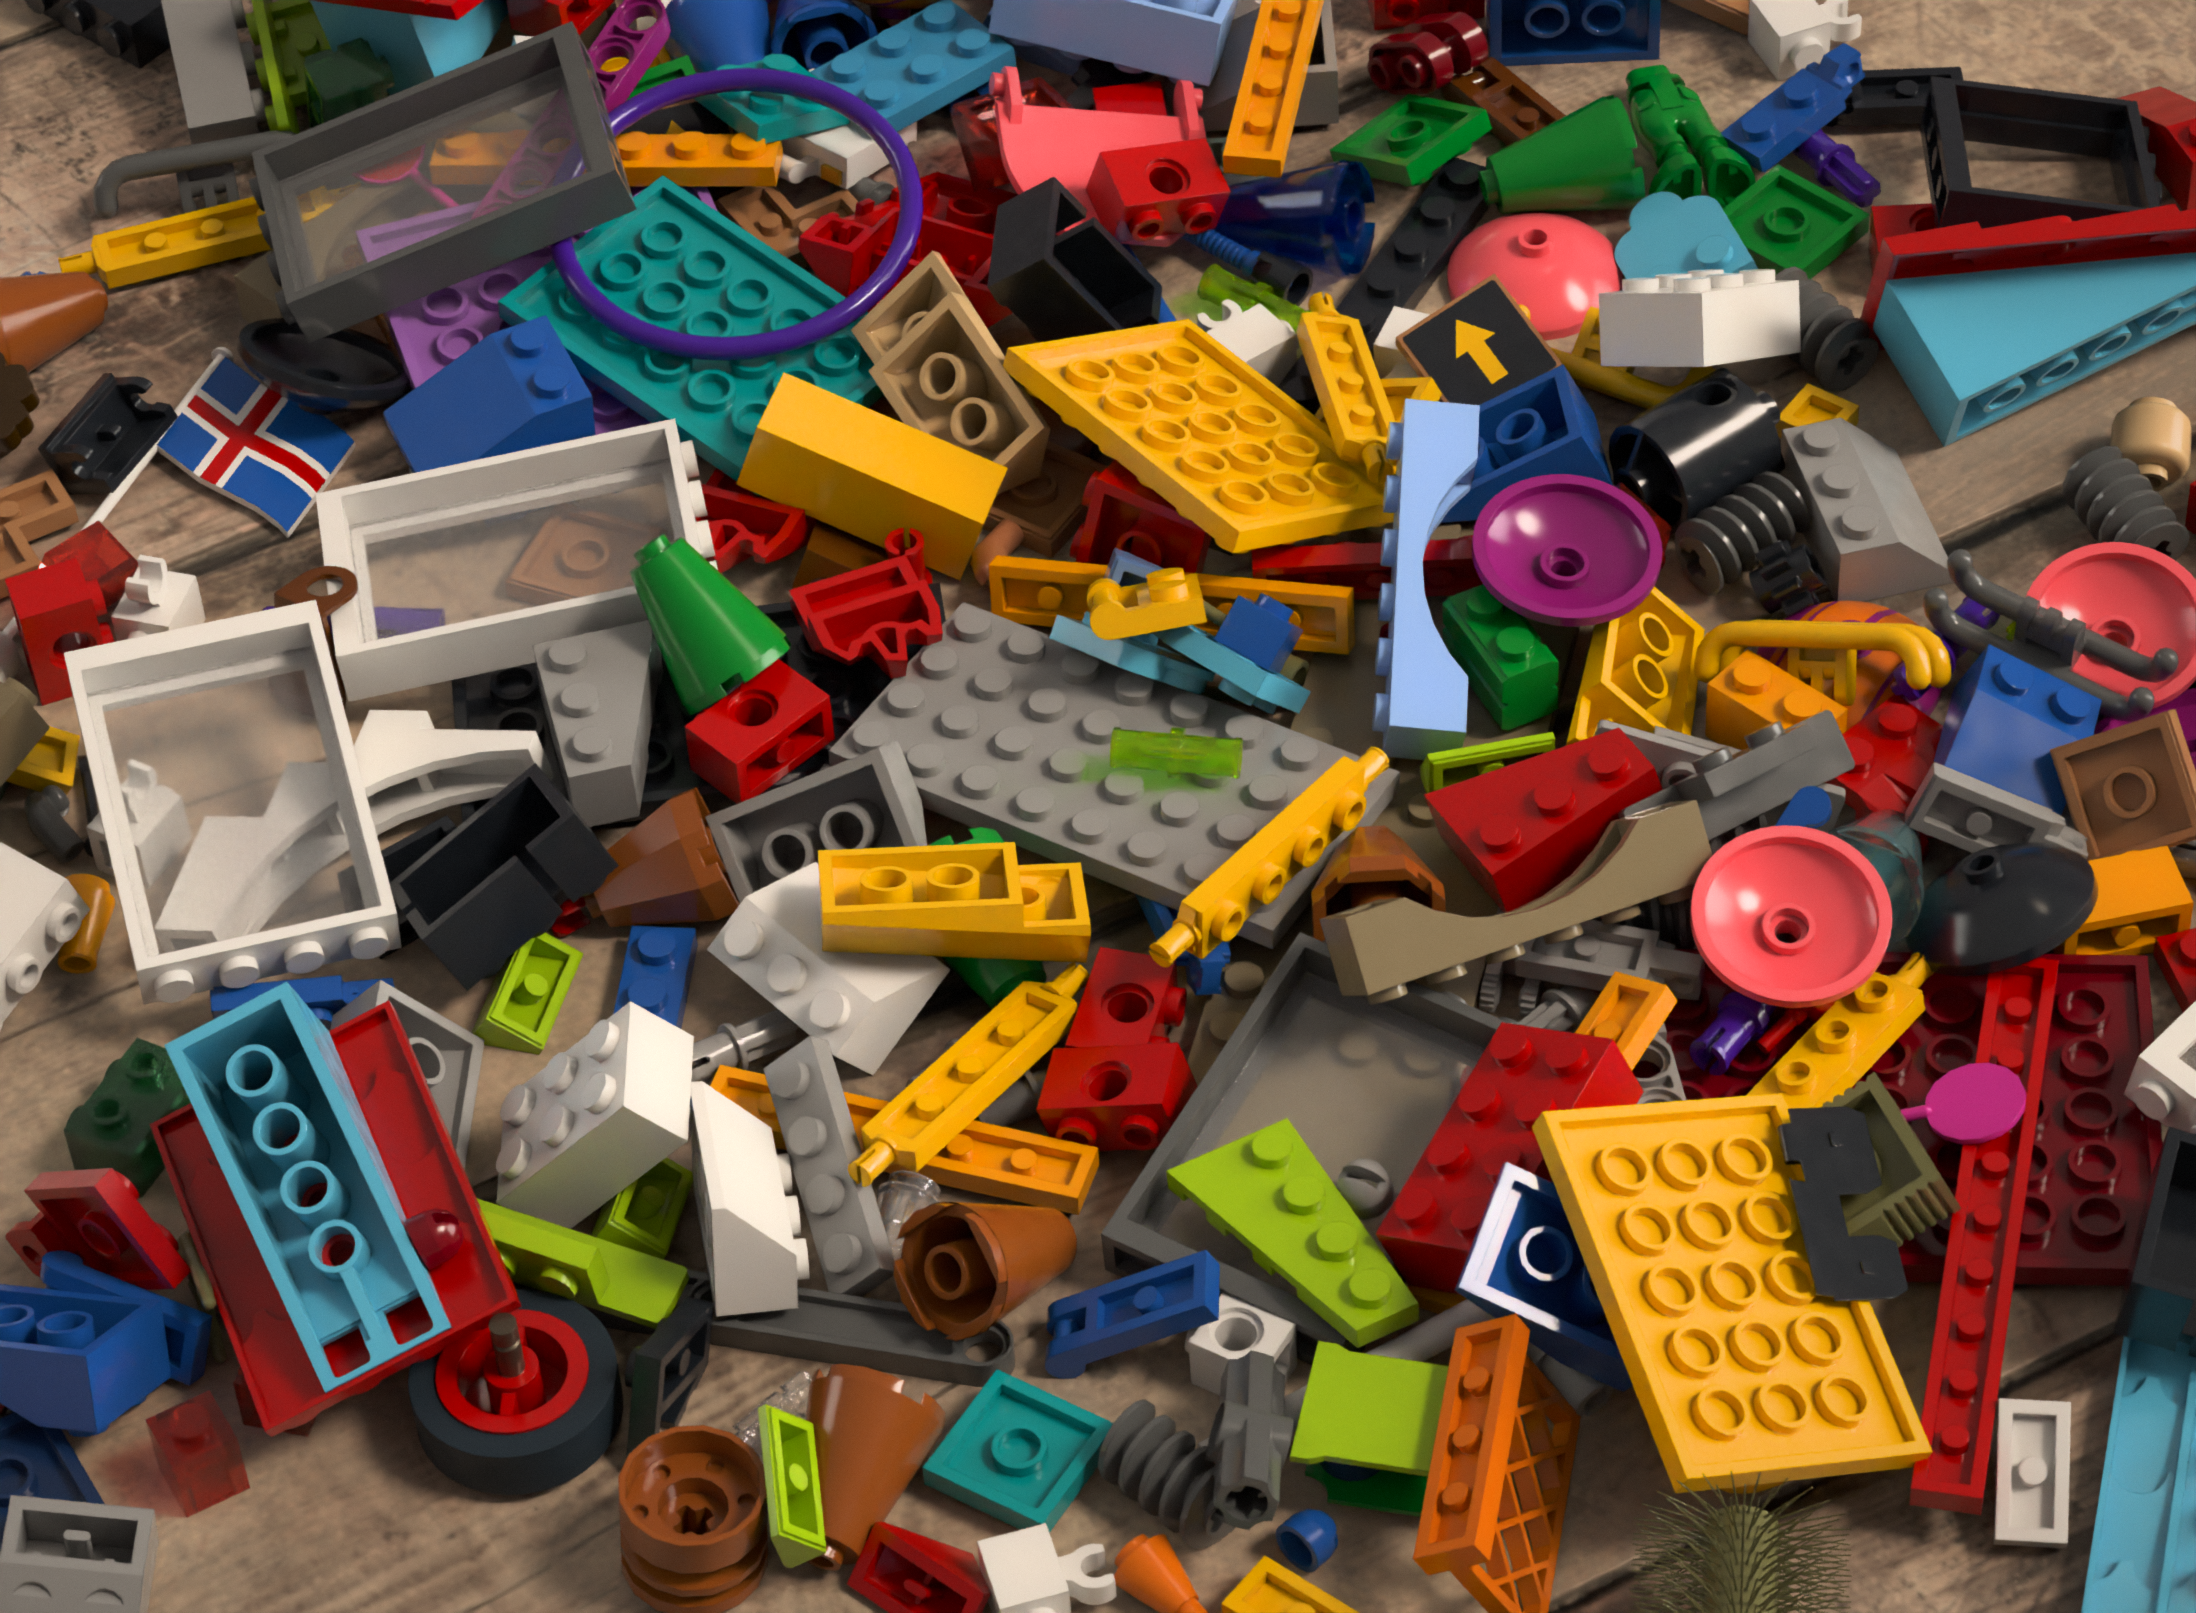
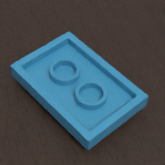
M940 0L853 49L836 56L833 60L814 69L810 73L820 80L855 95L873 107L898 132L990 80L992 72L1001 73L1004 66L1015 67L1016 59L1014 47L998 35L989 33V29L953 1Z

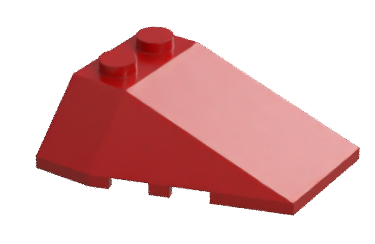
M937 171L920 178L923 190V216L920 234L915 250L905 270L884 297L932 251L940 253L986 328H989L1013 313L1007 307L1001 306L993 298L987 285L998 205L1016 197L1018 194ZM898 187L891 189L890 200L875 206V201L869 198L857 202L855 213L847 217L839 218V214L835 212L821 216L799 237L798 249L820 281L846 298L857 290L876 270L893 241L900 212ZM875 304V305H874L870 310H868L867 312L869 313L877 304Z

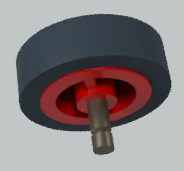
M516 1290L522 1307L511 1313L503 1312L494 1315L489 1321L488 1328L474 1331L447 1345L432 1358L410 1365L408 1390L420 1443L424 1452L437 1469L458 1484L480 1492L498 1495H522L547 1490L561 1485L587 1470L604 1454L612 1443L623 1414L622 1385L612 1339L601 1321L588 1309L571 1299L554 1293L538 1290Z

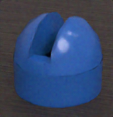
M1308 1508L1297 1512L1276 1529V1540L1283 1554L1293 1565L1305 1572L1312 1573L1331 1558L1337 1549L1338 1536L1336 1524L1327 1513L1320 1510Z

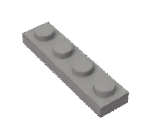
M810 1035L767 1065L763 1070L828 1291L863 1297L894 1276V1258L872 1185L863 1187L862 1181L858 1185L848 1172V1165L855 1161L862 1152L829 1042Z

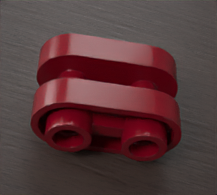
M1463 12L1427 14L1407 25L1403 33L1392 34L1372 45L1369 50L1368 72L1377 87L1393 95L1429 94L1451 82L1454 74L1466 73L1484 63L1488 57V45L1480 26L1468 14Z

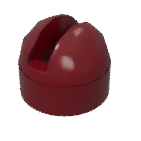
M430 1209L422 1211L404 1221L415 1248L429 1270L449 1261L458 1253L464 1241L463 1231L459 1227L458 1218L448 1210Z

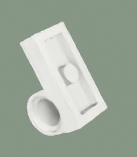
M1999 1398L1993 1436V1476H1995L1994 1545L2048 1548L2067 1547L2071 1402Z

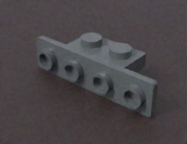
M1824 710L1786 729L1783 728L1779 720L1744 736L1748 748L1732 755L1728 746L1693 761L1692 765L1696 771L1695 774L1621 809L1618 813V818L1620 819L1668 802L1697 800L1709 841L1791 800L1801 788L1819 786L1853 769L1855 761L1831 711Z

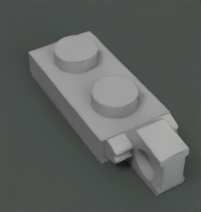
M1933 762L1905 811V824L1909 828L1971 853L1998 845L2040 842L2072 850L2085 859L2089 855L2087 853V837L2065 826V818L2052 812V809L1936 762Z
M1597 920L1582 922L1581 925L1584 933L1562 942L1545 944L1543 936L1523 942L1526 953L1516 957L1515 976L1602 991L1616 971L1665 984L1676 999L1698 1000L1705 977V964L1702 956L1674 950L1675 946L1673 944L1660 940L1659 931L1614 923L1603 925L1602 921Z

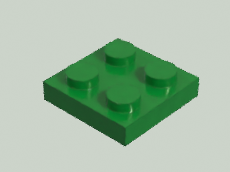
M1408 94L1331 148L1330 153L1336 170L1362 175L1364 178H1376L1399 183L1405 187H1412L1428 181L1432 177L1433 171L1451 158L1468 152L1472 148L1473 142L1492 130L1487 111L1484 108Z
M1778 164L1723 208L1757 268L1775 269V275L1786 268L1795 266L1804 270L1808 279H1812L1869 232L1870 214Z

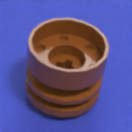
M706 1425L675 1426L649 1436L628 1454L618 1476L622 1574L637 1597L661 1612L721 1613L739 1606L759 1587L768 1566V1505L764 1465L754 1448L736 1435Z

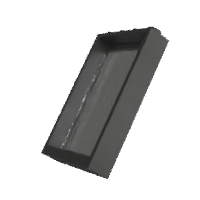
M572 21L251 153L257 176L249 179V184L259 208L265 211V214L258 216V223L268 246L274 249L273 252L266 254V258L275 281L279 287L283 288V290L275 293L276 301L288 325L298 323L309 343L637 210L593 61Z
M1299 932L1102 1231L1101 1240L1105 1270L1124 1278L1207 1250L1220 1264L1219 1297L1222 1293H1225L1295 1323L1298 1359L1312 1365L1318 1341L1336 1343L1348 1351L1362 1353L1366 1345L1357 1348L1297 1297V1288L1278 1272L1270 1275L1253 1260L1252 1251L1231 1233L1225 1237L1206 1221V1212L1190 1198L1186 1201L1181 1200L1168 1189L1166 1171L1288 1118L1336 1187L1338 1175L1343 1170V1167L1358 1158L1372 1159L1384 1167L1390 1176L1395 1190L1392 1206L1501 1022L1522 1024L1508 1017L1497 1018L1469 1006L1461 997L1447 991L1437 992L1414 981L1405 983L1408 994L1378 1004L1369 1005L1367 995L1342 996L1326 940L1319 941ZM1361 1179V1181L1368 1183L1374 1188H1377L1379 1184L1377 1182ZM1391 1206L1386 1212L1376 1218L1359 1219L1402 1281L1406 1283L1404 1277L1375 1235Z

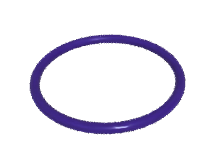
M761 68L720 69L673 79L628 99L608 113L616 137L640 119L681 101L725 92H770L790 95L826 106L857 124L875 141L891 164L899 190L900 212L893 241L876 270L857 290L834 307L811 319L775 331L747 336L715 337L685 334L642 321L611 302L595 287L585 274L578 261L572 236L549 245L556 269L568 291L595 320L631 342L658 352L699 360L732 361L774 356L818 342L842 330L877 304L894 286L915 250L923 216V190L919 172L911 152L898 132L873 107L833 84L793 72ZM579 142L563 163L554 186L585 174L586 167Z

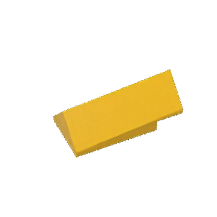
M784 372L757 425L736 485L775 502L805 509L806 515L885 548L886 536L898 528H904L905 545L910 547L909 531L910 528L916 529L924 537L925 566L961 580L1008 468Z
M1655 586L1645 600L1630 612L1614 620L1594 626L1566 745L1593 737L1597 723L1600 720H1608L1653 733L1656 725L1691 735L1698 679L1694 673V662L1697 647L1704 638L1705 629Z
M1015 842L818 850L822 951L1087 963L1091 923L1081 862L1018 865Z

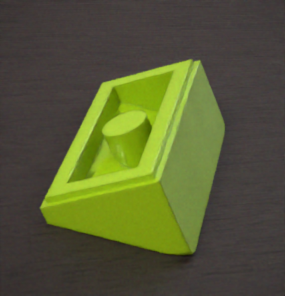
M1553 732L1429 753L1420 766V777L1425 792L1427 794L1555 750V736Z
M546 932L541 936L528 940L506 959L503 967L498 971L471 1033L485 1040L484 1045L539 1055L543 1051L584 953Z
M666 1157L602 1205L591 1236L664 1259L693 1182V1172Z
M765 1404L758 1407L770 1535L783 1565L788 1568H794L826 1553L814 1426L809 1421Z

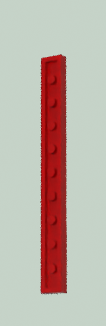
M2035 958L2019 966L1988 975L1975 1063H1992L2007 1067L2020 1078L2025 1089L2026 1105L2025 1111L2017 1124L2001 1137L1980 1144H1964L1962 1146L1955 1199L1962 1209L1952 1213L1921 1416V1425L1933 1452L1927 1459L1914 1463L1909 1505L1975 1515H1981L2059 960Z

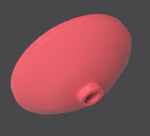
M1515 213L1494 219L1478 227L1459 242L1449 259L1447 286L1450 298L1454 300L1495 273L1517 304L1524 305L1529 309L1530 321L1543 339L1553 340L1579 333L1588 309L1591 306L1599 308L1598 293L1622 290L1623 274L1615 261V247L1603 234L1577 219L1556 213Z
M2124 542L2096 543L2077 548L2057 558L2032 583L2026 597L2030 596L2039 600L2040 606L2046 609L2053 607L2063 612V617L2069 620L2076 618L2085 622L2086 628L2145 656L2154 657V654L2159 649L2170 648L2176 652L2179 660L2178 667L2172 677L2158 683L2134 679L2081 654L2071 670L2072 672L2124 696H2130V693L2135 688H2148L2154 695L2153 709L2177 698L2195 682L2196 579L2174 559L2152 548Z
M1789 825L1771 826L1753 830L1734 838L1717 850L1707 861L1693 889L1690 923L1695 944L1705 963L1717 977L1733 990L1768 1005L1804 1008L1827 1004L1843 998L1858 989L1874 974L1881 964L1889 944L1892 930V907L1887 888L1881 876L1869 860L1853 846L1836 836L1813 828ZM1788 933L1793 935L1797 941L1785 943L1779 941L1776 935Z

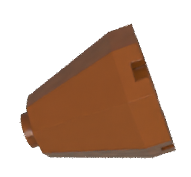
M697 787L671 797L607 849L619 866L607 875L600 888L590 895L583 896L587 908L594 919L603 915L610 927L714 921L735 912L740 903L705 818L711 815Z
M1385 825L1357 827L1338 844L1311 891L1313 938L1319 941L1325 940L1319 919L1378 899L1405 897L1433 910L1446 912L1444 885L1408 844Z

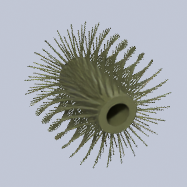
M1732 1471L1730 1472L1736 1503L1734 1506L1731 1497V1506H1726L1718 1486L1716 1485L1719 1495L1705 1475L1702 1474L1723 1505V1508L1716 1510L1677 1480V1482L1690 1491L1708 1510L1710 1515L1658 1490L1656 1492L1707 1516V1520L1701 1519L1668 1498L1665 1499L1676 1505V1508L1684 1514L1644 1503L1642 1505L1690 1518L1695 1524H1688L1649 1509L1648 1511L1676 1522H1668L1657 1516L1655 1518L1662 1521L1634 1518L1636 1520L1667 1523L1682 1531H1677L1667 1524L1665 1526L1670 1529L1636 1523V1525L1670 1532H1651L1641 1529V1531L1648 1533H1633V1535L1655 1534L1673 1540L1656 1539L1648 1535L1647 1537L1652 1539L1632 1538V1540L1660 1541L1665 1543L1660 1545L1655 1542L1656 1546L1633 1544L1645 1546V1548H1640V1550L1635 1549L1645 1553H1637L1635 1555H1640V1557L1646 1559L1632 1560H1654L1656 1562L1652 1564L1646 1561L1650 1565L1631 1564V1566L1649 1567L1645 1568L1646 1570L1655 1567L1664 1569H1653L1655 1570L1653 1572L1632 1570L1644 1572L1639 1575L1659 1574L1665 1576L1648 1578L1634 1575V1577L1644 1579H1634V1581H1639L1642 1584L1631 1586H1653V1589L1660 1588L1662 1590L1653 1591L1645 1588L1649 1591L1630 1590V1592H1646L1647 1594L1644 1595L1657 1593L1662 1596L1652 1595V1598L1631 1597L1642 1598L1638 1601L1657 1600L1664 1602L1645 1604L1633 1601V1603L1642 1604L1633 1605V1607L1652 1606L1663 1610L1637 1608L1643 1611L1630 1612L1788 1613L1795 1610L1800 1613H1827L1817 1610L1832 1609L1841 1612L1838 1609L1851 1608L1828 1607L1831 1604L1834 1605L1831 1602L1851 1603V1601H1836L1839 1598L1829 1600L1819 1598H1826L1825 1596L1830 1595L1850 1597L1839 1595L1844 1592L1823 1593L1816 1591L1834 1589L1846 1592V1590L1838 1588H1848L1849 1586H1841V1584L1835 1582H1851L1828 1581L1831 1578L1835 1579L1831 1576L1851 1577V1575L1835 1574L1839 1573V1571L1828 1574L1818 1572H1827L1825 1570L1829 1569L1850 1571L1839 1569L1840 1567L1847 1566V1564L1838 1563L1849 1560H1842V1558L1835 1556H1851V1554L1828 1555L1831 1551L1827 1553L1819 1551H1852V1549L1834 1548L1839 1545L1828 1548L1812 1547L1829 1543L1850 1545L1838 1543L1845 1541V1539L1836 1541L1816 1540L1817 1538L1846 1536L1849 1534L1817 1536L1823 1533L1820 1532L1811 1537L1804 1536L1818 1531L1852 1529H1826L1832 1525L1821 1529H1809L1840 1519L1793 1529L1802 1522L1846 1514L1804 1520L1812 1515L1811 1512L1822 1508V1505L1785 1523L1778 1524L1777 1521L1832 1501L1830 1499L1778 1517L1787 1507L1813 1487L1769 1513L1763 1510L1764 1507L1789 1478L1771 1496L1775 1489L1773 1487L1763 1506L1758 1508L1760 1498L1756 1507L1751 1505L1761 1472H1759L1749 1506L1745 1505L1746 1484L1744 1485L1743 1505H1738ZM1781 1508H1783V1509H1782L1781 1511H1779L1776 1515L1773 1514V1513L1777 1512L1778 1510H1780ZM1697 1521H1701V1522L1705 1523L1706 1526L1701 1525V1524H1700L1699 1522H1697ZM1676 1525L1689 1526L1700 1531H1687ZM1791 1525V1526L1787 1527L1786 1529H1779V1528H1781V1527H1783V1526ZM1812 1531L1797 1537L1785 1536L1794 1532ZM1662 1534H1677L1683 1540ZM1685 1535L1694 1536V1537H1696V1538L1690 1539L1689 1537H1687V1536H1685ZM1802 1540L1796 1544L1787 1543L1790 1541ZM1810 1541L1823 1542V1543L1805 1545V1544H1807V1543L1810 1542ZM1686 1543L1692 1548L1685 1549L1673 1544ZM1670 1545V1546H1673V1547H1675V1548H1669V1547H1664V1546ZM1660 1548V1549H1667V1550H1666V1551L1664 1550V1551H1657V1552H1649V1551H1644V1550H1642V1549ZM1798 1549L1810 1551L1803 1554H1794ZM1689 1552L1694 1554V1556L1686 1557L1682 1554ZM1817 1553V1554H1821V1555H1808V1554ZM1655 1554L1665 1556L1667 1558H1650L1642 1555ZM1817 1557H1832L1840 1559V1561H1828L1822 1558L1818 1559ZM1796 1558L1800 1562L1794 1563L1789 1561V1559ZM1663 1560H1675V1561L1665 1562V1561H1663ZM1658 1562L1664 1563L1660 1565H1655V1563ZM1834 1563V1564H1839V1565H1843V1566L1824 1567V1566H1816V1565H1817V1564ZM1790 1567H1800L1796 1570L1790 1569ZM1810 1567H1815V1568H1818V1569H1817V1570H1812V1569H1810ZM1664 1571H1669V1572H1672V1573H1674V1574H1668V1573H1663V1572H1664ZM1799 1575L1806 1576V1577H1810V1578L1803 1579V1578L1800 1577ZM1826 1576V1577H1829V1578H1827V1579H1821L1820 1577ZM1685 1578H1688V1579L1693 1580V1581H1692V1582L1685 1583V1582H1683V1581H1681V1580H1682V1579H1685ZM1818 1579V1580H1821V1581H1808V1580ZM1640 1580H1654L1665 1584H1648ZM1818 1583H1833L1841 1587H1828L1822 1584L1818 1585ZM1796 1584L1800 1588L1794 1589L1789 1587V1585ZM1661 1586H1673V1587L1663 1588V1587H1661ZM1790 1593H1800V1594H1798V1595H1796V1596L1793 1597ZM1810 1593H1815L1819 1596H1812ZM1667 1597V1598H1670V1599H1672V1600H1666V1599H1661V1598ZM1799 1601L1806 1602V1603H1810V1604H1808V1605H1803V1604H1801ZM1824 1602L1829 1603L1828 1605H1825V1606H1824V1605H1821V1603H1824ZM1686 1604L1691 1606V1608L1683 1609L1679 1606Z

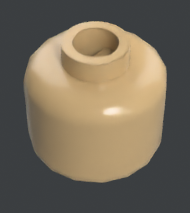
M2160 397L2139 398L2131 402L2128 407L2118 412L2111 426L2110 446H2118L2123 453L2122 458L2134 461L2141 472L2140 474L2147 477L2153 490L2160 491L2167 484H2172L2185 476L2189 469L2192 436L2190 420L2180 409L2176 408L2173 402Z

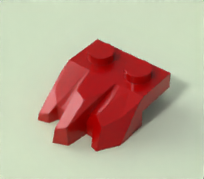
M718 468L715 469L706 485L701 484L708 516L696 518V521L708 520L715 556L705 559L708 562L716 560L720 573L727 571L754 556L755 562L767 564L808 545L817 519L806 515L805 509L781 504L764 496L758 497L750 490L736 485L737 481Z
M906 555L789 590L791 609L812 651L830 657L847 666H851L869 656L890 679L906 676L908 664L907 645L919 644L929 646L942 641L943 632L940 607L926 580H918Z
M1893 694L1842 734L1855 761V767L1825 783L1845 789L1844 803L1856 810L1855 829L1884 849L1922 864L1929 853V841L1927 838L1934 837L1909 828L1905 824V811L1933 764L1943 725L1901 697Z

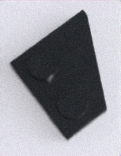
M688 1296L668 1318L660 1320L654 1334L641 1347L636 1346L631 1352L625 1370V1384L627 1387L632 1388L626 1459L628 1454L645 1439L660 1433V1427L670 1429L679 1425L686 1411L689 1398L697 1388L708 1365L713 1302Z

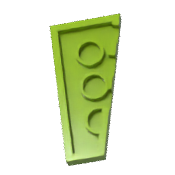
M1288 1118L1166 1171L1168 1189L1181 1200L1186 1201L1190 1198L1206 1212V1221L1225 1237L1231 1233L1252 1251L1253 1260L1270 1275L1278 1272L1297 1288V1297L1357 1348L1419 1321V1305L1417 1300Z

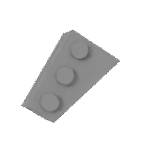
M161 0L191 144L259 133L257 123L268 121L261 88L250 90L247 76L257 75L251 41L240 43L237 29L247 28L242 0Z
M645 620L532 645L541 698L569 803L589 827L638 817L649 760L648 743L651 728H654L656 718L655 701L658 685H661L663 676L661 652L649 621Z

